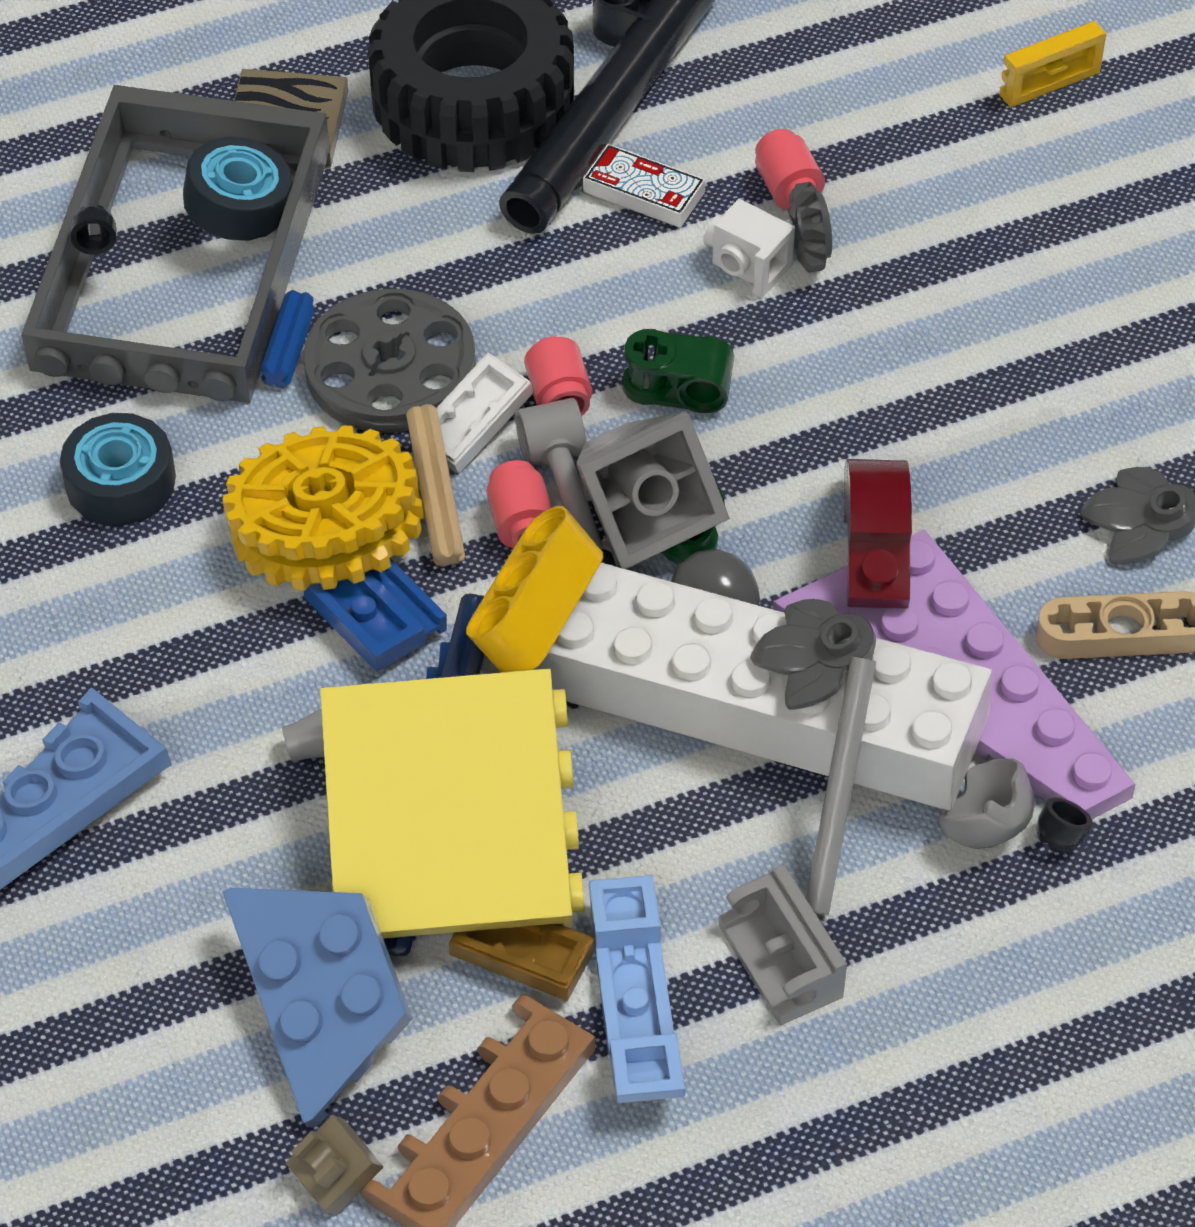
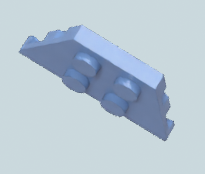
M229 888L222 891L302 1121L310 1128L321 1124L329 1115L325 1112L326 1108L351 1080L357 1083L374 1063L378 1050L382 1046L392 1043L413 1018L369 899L362 893Z

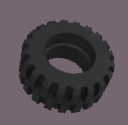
M392 0L379 15V19L373 25L369 35L368 59L372 108L375 119L382 126V132L396 146L401 144V150L416 160H419L421 157L427 158V163L433 167L445 170L446 165L457 166L459 172H474V167L488 166L489 171L504 168L506 162L514 159L517 163L525 161L532 156L534 149L539 147L574 101L573 34L568 28V20L556 5L553 6L551 0H398V3ZM475 65L501 70L497 73L481 77H457L442 73L457 67Z

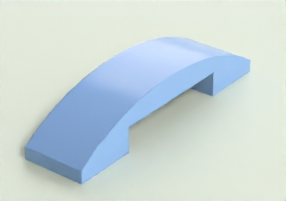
M653 875L589 881V896L593 935L595 938V954L608 1055L617 1103L685 1097L677 1033H674L663 962L661 925Z

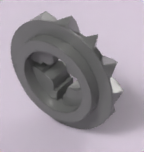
M811 182L797 183L790 193V208L788 209L790 224L795 226L794 247L797 253V260L808 273L822 271L825 269L827 258H830L832 254V229L827 204L822 193L817 192Z

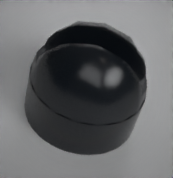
M103 206L81 207L74 214L71 222L70 237L73 246L80 252L88 255H100L108 252L116 243L117 227L115 219L111 212ZM90 224H98L101 234L91 235Z
M1058 797L1049 798L1038 816L1036 824L1037 836L1041 843L1049 842L1050 851L1068 853L1076 849L1084 841L1092 827L1093 821L1090 815L1074 802Z

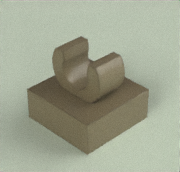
M332 1115L316 1132L310 1131L291 1151L293 1156L286 1162V1165L324 1212L336 1216L384 1168L345 1119Z

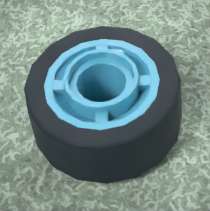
M224 137L208 141L194 150L187 163L183 187L184 209L195 224L212 235L227 240L242 241L266 237L278 229L288 195L292 188L291 169L283 157L266 144L238 137Z
M109 413L94 417L75 428L62 446L60 467L69 502L87 519L103 525H127L142 521L162 509L174 492L176 472L172 448L166 432L150 419L134 413Z

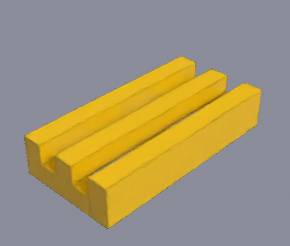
M1092 21L1004 55L1003 64L1008 69L1002 71L1001 79L1006 85L1000 87L999 95L1011 108L1100 73L1106 32L1096 21Z

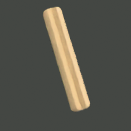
M431 404L421 407L415 406L407 411L406 417L433 561L440 567L459 564L464 560L465 552L438 411Z

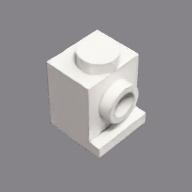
M738 199L723 216L719 214L712 219L704 235V244L713 248L712 264L722 268L732 276H738L752 283L753 294L763 298L792 266L795 226Z

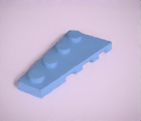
M92 687L78 701L80 711L67 725L58 722L42 739L45 749L29 766L24 768L18 765L2 782L5 791L0 795V890L172 765L166 747Z

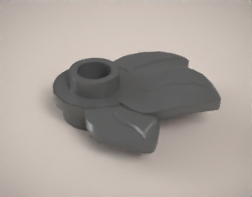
M1132 467L1118 471V487L1106 488L1095 493L1087 500L1080 511L1083 520L1115 532L1109 549L1110 563L1129 564L1147 560L1158 555L1168 541L1182 539L1195 528V492L1184 485L1169 484L1164 475L1157 470L1147 467Z
M804 599L786 606L785 619L787 625L775 627L765 633L756 643L750 655L754 665L769 671L788 675L785 705L789 710L802 709L823 702L840 690L846 675H848L851 656L872 660L876 646V635L871 624L864 617L851 613L840 614L830 602L824 600ZM849 638L846 642L838 644L840 641Z

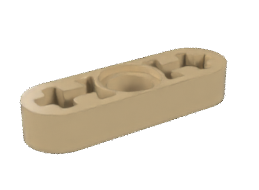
M1179 591L1055 598L1044 604L1040 610L1036 640L1044 652L1060 659L1195 652V627H1184L1183 621L1177 619V617H1186L1189 625L1195 626V593ZM1118 616H1127L1136 620L1142 629L1134 634H1122L1115 631L1110 626L1109 621ZM1155 617L1158 618L1157 628H1160V630H1153ZM1090 620L1098 621L1096 633L1092 632L1093 622L1090 623ZM1056 623H1067L1068 629L1074 631V633H1063L1061 626L1056 625Z

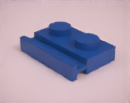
M389 558L390 568L383 572L374 569L365 572L364 581L353 584L348 579L338 581L336 588L323 590L320 583L310 584L304 591V598L376 672L425 644V637L435 631L439 634L447 631V614L391 558Z

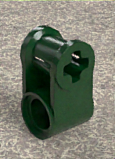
M642 329L634 332L627 338L624 346V355L629 367L625 369L622 376V390L627 398L642 405L668 406L689 409L698 413H713L720 411L726 406L735 357L734 351L728 343L711 336H688L666 333L656 329ZM650 345L654 346L653 361H648ZM644 373L650 374L648 389L643 388Z

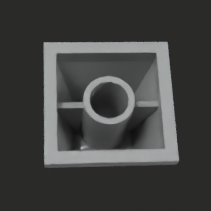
M686 411L628 422L584 443L577 460V466L620 568H630L730 519L691 418Z

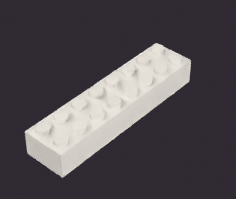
M604 563L600 564L547 656L534 669H551L552 690L565 689L567 702L829 776L848 676L846 675L840 690L829 699L806 708L789 710L785 705L788 675L760 668L754 665L750 659L756 643L765 633L775 627L787 625L784 612ZM849 638L840 641L838 644L846 642ZM876 638V646L872 660L876 661L854 784L951 811L990 715L992 669ZM484 655L482 663L483 674L500 673Z

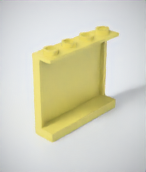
M551 669L320 688L333 892L362 893L368 898L383 939L563 923V926L573 929L572 912L585 911L581 872L569 873L567 850L579 849L576 810L563 812L561 789L574 788L570 749L558 750L556 728L568 727L565 689L552 690Z

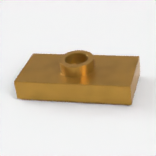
M560 924L454 932L449 941V955L565 1001L569 1000L595 951V938Z

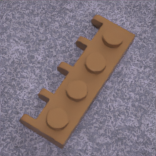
M520 995L512 1005V1009L520 1019L525 1021V1024L507 1046L490 1037H486L478 1046L477 1052L491 1066L467 1095L453 1086L447 1085L438 1095V1101L452 1114L427 1144L412 1135H406L397 1148L412 1163L390 1190L377 1181L371 1180L360 1191L362 1197L370 1205L404 1227H455L595 1051V1036L529 996Z

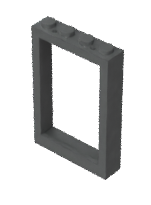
M113 85L21 334L29 370L51 377L67 376L95 380L106 385L122 384L150 388L161 393L177 392L204 396L216 401L232 400L251 403L261 372L260 367L327 163L330 144L326 113ZM224 137L248 138L272 148L283 157L292 171H296L237 357L67 332L95 256L84 254L73 246L70 237L72 219L74 214L84 206L97 207V205H100L111 211L133 149L191 157L194 150L208 141ZM90 224L91 235L101 234L98 224Z

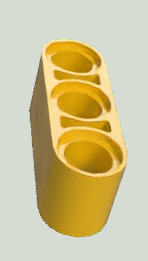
M555 506L538 515L529 524L466 627V634L500 673L534 670L541 664L602 562L603 552L565 507Z

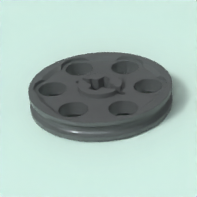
M396 288L363 292L331 307L311 328L305 341L303 355L307 386L318 406L329 416L345 425L364 431L372 429L380 433L409 431L406 414L410 408L415 406L421 407L426 404H431L437 408L476 366L474 338L469 325L458 311L432 295ZM392 311L403 312L409 316L404 322L399 324H387L380 320L384 314ZM340 331L353 332L358 336L357 339L348 344H335L328 340L330 336ZM437 333H448L456 338L454 342L445 346H434L426 341L430 336ZM344 373L353 378L349 384L342 387H331L323 382L330 375ZM434 375H443L452 380L451 384L441 389L428 388L422 384L425 379ZM387 395L394 396L401 401L396 407L388 410L376 409L371 405L374 399Z

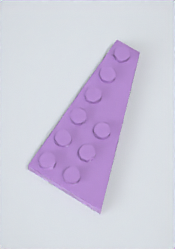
M925 529L911 536L909 608L847 607L848 566L773 601V610L785 613L786 606L794 602L813 598L830 602L840 614L851 613L864 617L871 624L876 638L992 669L990 715L975 750L977 755L986 761L991 756L995 759H1016L1024 765L1033 793L1045 801L1049 798L1058 797L1074 802L1082 807L1090 815L1091 819L1133 798L1136 785Z

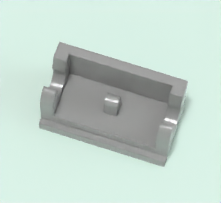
M784 864L772 868V872L737 887L726 896L732 909L719 916V927L780 1026L843 998L847 963Z

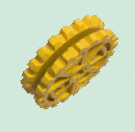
M342 425L336 432H327L324 426L313 427L310 434L300 436L296 432L284 435V442L279 445L266 443L259 447L260 456L256 459L244 458L238 464L241 475L229 476L226 482L228 494L223 495V506L230 528L235 555L239 562L245 561L247 571L251 575L257 576L265 573L267 583L274 586L289 581L292 582L293 590L305 591L310 584L320 583L323 590L336 588L338 581L348 579L353 584L364 581L365 572L372 569L383 572L391 567L390 557L393 555L405 556L410 550L409 539L419 538L422 531L420 519L424 518L422 499L419 496L416 469H414L412 457L409 452L401 453L398 441L393 438L381 441L379 432L372 429L358 434L354 432L353 426Z

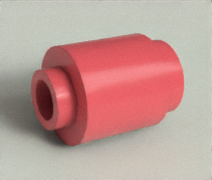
M777 129L767 133L759 140L755 148V165L774 201L780 208L786 210L790 208L789 196L797 183L811 182L816 191L822 193L825 187V177L802 137L788 129Z
M551 336L543 338L534 344L524 357V365L529 381L534 389L533 395L536 405L574 398L580 409L581 416H583L590 407L592 387L577 343L566 337Z
M522 460L502 463L491 472L486 494L498 538L504 545L514 548L529 524L538 515L552 508L543 476L530 463Z

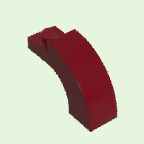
M846 459L844 466V523H847L848 531L847 607L909 608L912 501L908 461Z

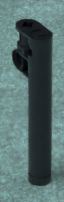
M593 0V34L599 41L614 48L516 175L514 181L510 183L499 200L500 210L510 224L530 234L541 233L547 228L606 145L611 142L716 0Z

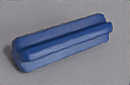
M291 290L284 295L260 367L261 379L268 386L276 385L284 388L292 381L315 311L313 306L314 299L308 292L299 293Z

